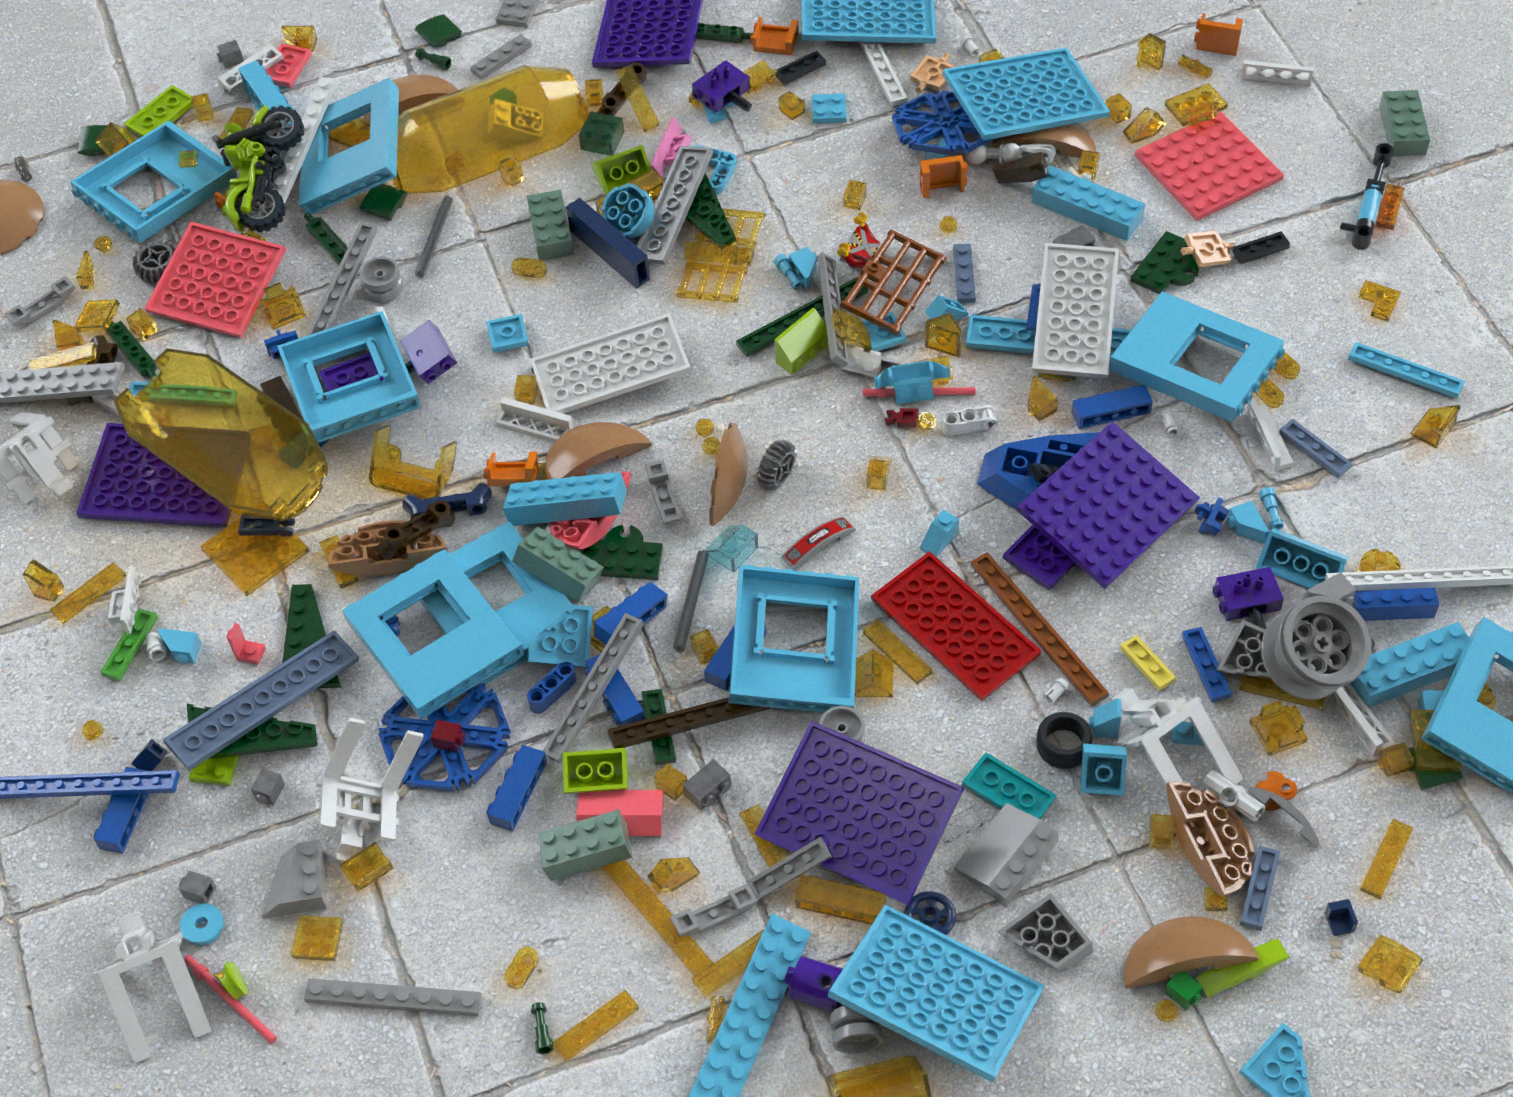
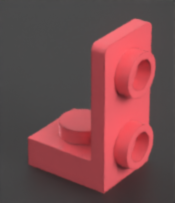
M234 623L232 629L228 631L227 641L236 660L259 665L266 650L265 645L247 641L238 623Z

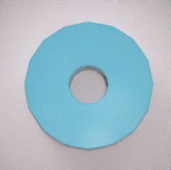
M202 903L194 905L182 916L180 931L187 942L198 946L207 945L221 935L220 932L225 925L224 917L219 909L212 904ZM199 922H208L206 927L202 929L197 928Z

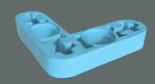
M694 145V147H705L701 145ZM712 148V156H717V158L710 159L708 164L709 166L716 167L709 182L715 194H720L726 188L737 166V158L733 153ZM722 171L727 172L725 175H719Z

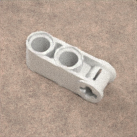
M984 405L976 408L946 412L943 415L941 429L944 435L952 437L960 434L992 430L998 425V421L994 418L993 407L991 405Z

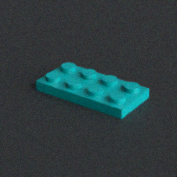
M987 752L984 753L962 781L964 788L1001 810L1007 803L1040 820L1057 798V795Z

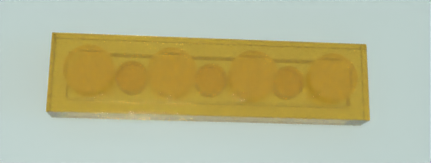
M624 990L553 1041V1045L567 1062L639 1010V1006L629 993Z

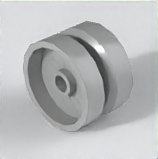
M383 256L374 257L362 265L360 279L368 299L373 302L383 303L389 302L401 294L403 282L399 266L395 260Z
M837 706L824 712L820 718L819 724L862 743L865 742V723L857 710L848 706Z
M847 1006L837 1008L831 1013L830 1022L831 1028L834 1031L832 1039L835 1050L841 1053L858 1054L874 1050L883 1043L882 1030L879 1027V1023Z

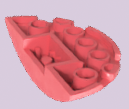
M621 472L628 490L631 473ZM617 515L550 522V531L554 537L562 540L568 547L584 549L599 541L606 534L617 518Z

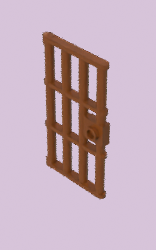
M889 230L888 236L878 251L872 255V260L869 259L861 271V276L857 277L856 284L845 300L841 301L840 307L894 335H898L902 324L911 310L915 309L916 302L925 288L931 284L934 274L947 258L945 255L894 230ZM895 239L903 243L894 259L890 260L883 255ZM911 247L919 251L910 267L906 268L899 263ZM927 255L935 259L924 277L915 271ZM878 262L888 266V268H885L884 266L878 264ZM894 270L904 274V276L892 293L883 287ZM912 278L920 282V284L908 301L900 297V294ZM863 286L872 292L860 309L851 303ZM881 295L887 298L888 301L876 317L867 311L877 296ZM894 303H897L905 308L894 325L884 321Z

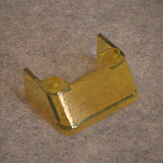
M391 425L375 430L369 471L370 483L378 488L405 495L413 494L421 499L440 497L454 470L457 442L453 441L441 448L440 459L436 461L433 470L401 462V450L396 445L389 444Z
M912 1055L834 1073L828 1077L832 1097H932L927 1073L917 1057Z

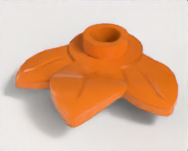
M1278 771L1267 772V780H1263L1255 786L1256 788L1273 792L1286 800L1293 799L1298 790L1294 781L1286 779ZM1284 787H1290L1288 791L1282 790ZM1273 801L1267 807L1265 806V810L1268 811L1281 808Z

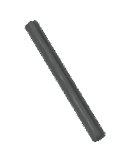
M448 195L442 200L416 268L415 275L419 276V278H423L426 274L453 203V198Z
M699 550L696 556L673 648L678 652L684 651L709 557V553L706 550Z

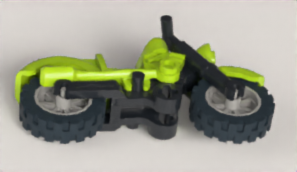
M265 105L255 114L252 127L243 130L235 123L226 124L224 130L227 137L222 139L218 135L212 137L218 149L224 148L220 152L224 165H231L234 170H238L240 173L239 178L230 179V189L226 192V202L222 209L223 216H226L231 225L240 233L245 230V227L257 232L270 231L271 228H276L277 224L283 221L282 217L285 216L286 212L284 209L286 207L279 192L276 189L273 190L275 176L283 174L287 169L281 155V150L288 151L290 150L289 148H294L302 140L301 137L304 136V125L301 117L296 110H292L289 106H273L269 110L268 106Z

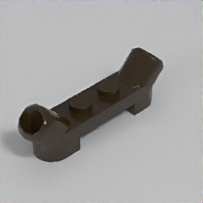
M632 63L611 92H607L603 97L602 104L596 113V118L604 124H610L616 113L637 87L646 80L645 67L641 63Z
M102 335L93 337L90 344L94 352L91 358L88 359L87 365L114 363L118 355V346L114 343H108ZM92 396L65 398L70 406L81 402H93Z
M435 501L427 506L425 512L398 526L395 523L384 530L383 539L376 546L377 552L385 559H392L401 548L441 526L450 527L455 521V514L450 510V505L445 501Z

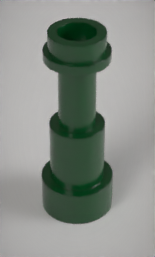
M418 48L415 52V57L419 60L423 58L429 60L441 69L448 70L451 66V58L445 55L429 54L423 48Z
M537 1002L531 1006V1013L535 1015L537 1025L535 1027L536 1053L547 1054L554 1050L548 1025L545 1024L544 1013L547 1011V1008L543 1002Z

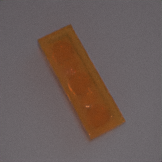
M1387 184L1376 227L1394 230L1405 187Z

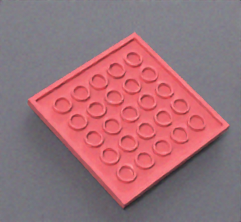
M1221 111L1136 150L1134 155L1196 221L1283 180L1284 174Z
M190 221L144 309L150 314L242 339L286 252V248L275 243Z

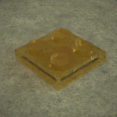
M117 299L87 301L74 329L77 332L106 331L120 305Z
M300 915L291 952L292 958L336 961L344 923L343 919L339 917Z

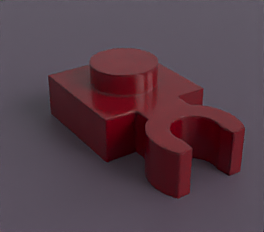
M900 408L899 412L887 410L886 413L889 418L884 420L886 425L897 423L898 427L916 428L920 415L919 409Z

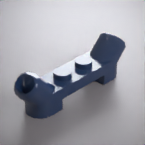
M479 483L471 492L456 493L422 500L413 494H409L403 499L402 508L410 514V520L425 512L427 506L435 501L447 502L453 513L468 510L469 516L480 515L487 510L486 502L492 497V490L487 484Z

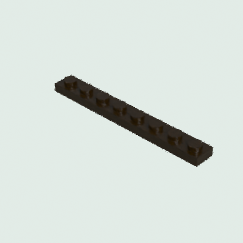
M729 697L614 727L608 729L607 734L613 749L626 748L768 710L771 707L729 703Z

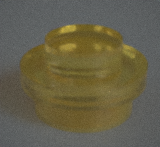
M945 216L940 221L939 226L943 232L951 233L957 229V222L954 217Z
M100 236L94 241L95 248L100 252H107L111 249L112 241L108 236Z
M926 411L918 416V423L922 428L931 430L936 425V417L933 413Z
M701 419L695 425L696 432L700 436L707 437L712 434L714 423L709 419Z
M715 437L705 439L702 443L703 451L709 455H716L720 441Z
M95 720L87 721L83 725L82 734L87 740H95L103 733V726Z
M1164 999L1157 1003L1155 1014L1161 1021L1171 1022L1178 1015V1007L1173 1001Z

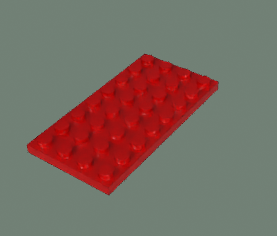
M930 551L871 595V600L981 701L985 700L1041 655V649Z

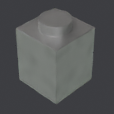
M236 40L217 45L219 51L216 53L220 63L223 62L225 68L244 61Z
M262 768L251 791L257 802L274 805L285 783L281 774Z
M189 870L179 883V890L183 898L200 904H208L216 889V885L211 877Z

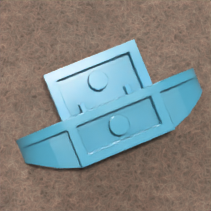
M929 360L895 365L887 368L874 379L875 389L894 386L897 405L934 399L932 380L950 378L948 367Z

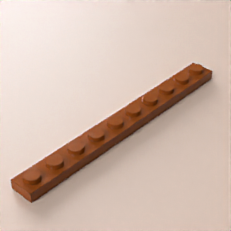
M987 552L971 561L973 569L1090 706L1093 707L1108 698L1109 692Z

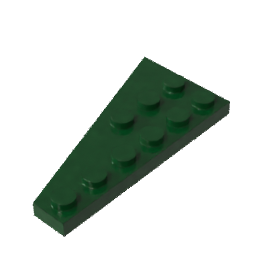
M704 173L685 219L723 250L735 242L736 238L706 173Z
M298 584L291 587L282 663L326 636L312 584ZM338 675L318 688H341Z
M187 704L188 723L211 709V707L199 708L194 707L193 704ZM272 717L208 759L318 746L316 725L297 721H279L277 718Z

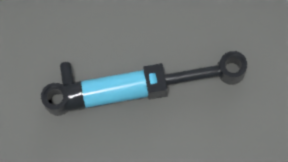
M1381 143L1376 147L1373 163L1377 168L1374 179L1368 178L1356 225L1343 222L1340 225L1341 230L1354 232L1352 245L1358 250H1365L1370 246L1386 182L1381 181L1384 168L1390 166L1394 152L1393 146L1388 143Z

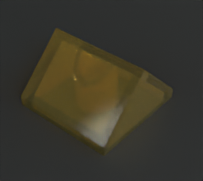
M112 122L107 125L96 139V143L109 157L136 141L134 136L125 127Z
M952 313L927 320L925 323V347L960 357L962 331Z
M1460 405L1428 409L1410 434L1437 449L1455 425L1461 408Z
M873 649L857 657L855 697H893V660Z

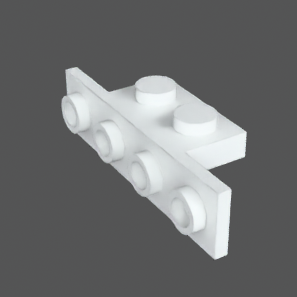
M853 346V348L847 347L849 364L845 367L841 366V369L876 378L879 375L882 362L891 365H901L903 363L897 356L888 355V357L881 356L880 352L871 350L868 353L864 352V349L861 347Z
M133 565L129 566L125 589L112 592L108 613L109 623H121L127 634H131L132 625L135 624L134 613L137 610L136 600L139 597L138 588L139 584H141V576L139 573H136Z

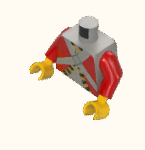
M861 212L853 219V222L859 224V227H856L848 243L840 244V249L837 250V254L841 256L840 261L847 263L850 268L863 269L869 259L872 260V255L877 252L880 242L874 237L867 223H864L867 221V215Z

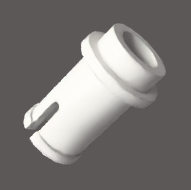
M969 36L962 38L961 46L966 48L971 57L977 56L980 53V49L973 42V38Z
M1165 412L1161 416L1165 425L1164 431L1168 436H1176L1179 433L1180 427L1176 424L1173 413Z
M1063 678L1056 679L1054 685L1044 693L1045 700L1054 704L1063 692L1068 691V682Z

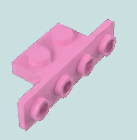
M671 118L650 165L657 177H662L666 166L673 164L680 146H689L692 139L689 134L681 135L682 127L675 118Z

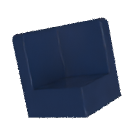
M151 738L136 755L131 764L140 770L153 771L168 751Z
M1345 899L1328 903L1324 913L1333 936L1355 932L1358 920L1350 900Z

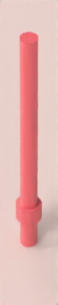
M885 387L863 389V396H878V398L895 396V389H885ZM933 388V394L975 395L976 388Z
M190 955L184 958L185 963L193 970V974L199 980H204L270 1044L275 1042L277 1037L238 1000H235L209 974V969L203 964H199Z

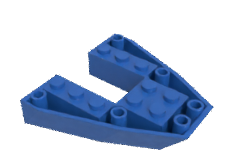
M1100 432L1050 435L1005 443L985 453L977 484L1016 509L1022 501L1043 484L1037 482L1029 471L1028 467L1032 463L1062 467Z

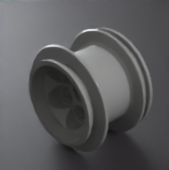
M1314 596L1295 603L1286 612L1278 615L1270 622L1261 642L1262 660L1273 682L1286 693L1305 700L1325 698L1333 694L1340 687L1354 681L1366 667L1371 654L1370 633L1363 618L1348 603L1331 596ZM1295 649L1299 652L1300 656L1296 654Z

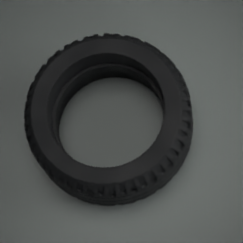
M1064 711L1053 713L1047 716L1039 725L1036 739L1038 753L1051 766L1062 769L1079 766L1082 764L1083 744H1092V730L1086 720L1077 714ZM1066 730L1076 734L1082 743L1074 749L1061 750L1051 745L1047 737L1055 731Z

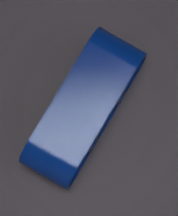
M561 662L529 690L527 699L530 710L533 713L540 714L546 711L576 683L575 668L571 662Z

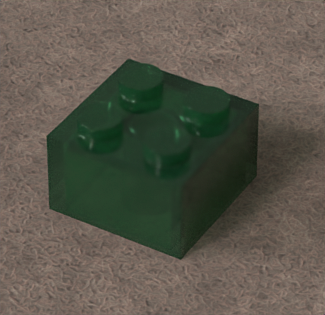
M590 111L579 133L581 150L609 156L614 155L625 133L623 118Z

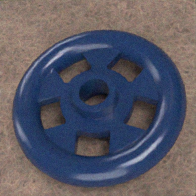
M921 892L913 896L909 906L906 905L904 909L905 915L913 918L912 915L919 914L921 923L929 927L933 926V929L944 935H947L953 929L956 922V910L953 903L945 895L938 892ZM926 901L928 905L920 909L918 904ZM937 902L944 906L941 911L934 906ZM931 914L934 918L928 919L926 916ZM941 917L947 919L944 926L938 924Z

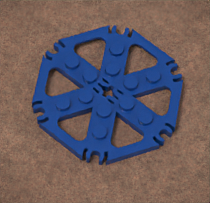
M938 91L937 95L929 92V96L925 93L901 105L895 110V114L892 115V124L902 145L908 144V148L915 151L950 156L951 152L953 155H956V151H962L965 154L966 150L969 153L994 139L983 140L979 138L974 143L965 141L964 133L976 134L977 136H980L962 106L951 110L948 102H959L951 91H943V94L941 91ZM923 105H927L930 107L932 113L917 111L915 109ZM903 125L920 126L910 133H904L902 129ZM942 135L947 146L938 147L936 145L924 144Z
M479 683L467 691L469 693L449 713L446 705L429 714L427 716L428 720L399 717L409 706L403 696L383 715L381 722L382 725H387V727L379 728L378 735L389 766L395 756L391 746L394 740H403L407 731L423 734V740L402 779L404 785L407 784V787L455 792L452 786L455 784L456 789L460 791L459 784L461 782H466L468 787H471L470 778H472L475 785L505 754L508 742L502 740L505 738L510 739L511 732L496 692L494 693L492 688L488 692H483L486 689L485 683ZM485 708H492L498 721L497 728L469 725ZM437 720L461 724L463 733H465V741L463 745H460L458 752L433 747L431 735ZM461 746L488 749L491 751V755L478 769L470 770ZM441 753L448 778L445 781L421 779V772Z

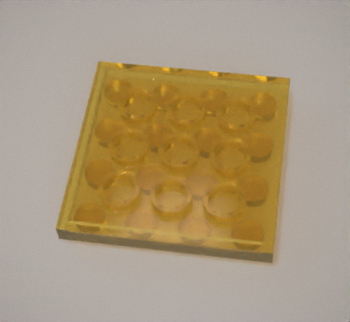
M262 502L245 515L275 514ZM239 518L200 547L215 565L248 596L309 552L308 546L294 532L289 537L281 535L239 536L238 529L241 519Z

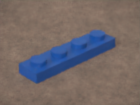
M1202 627L1182 631L1183 641L1211 703L1231 698L1232 693L1223 673L1217 672L1219 664Z

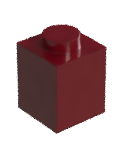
M437 720L431 735L433 747L458 752L460 745H463L465 741V733H463L461 724Z

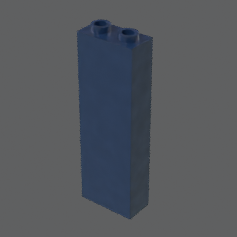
M581 198L566 206L570 232L636 289L650 280L648 256Z

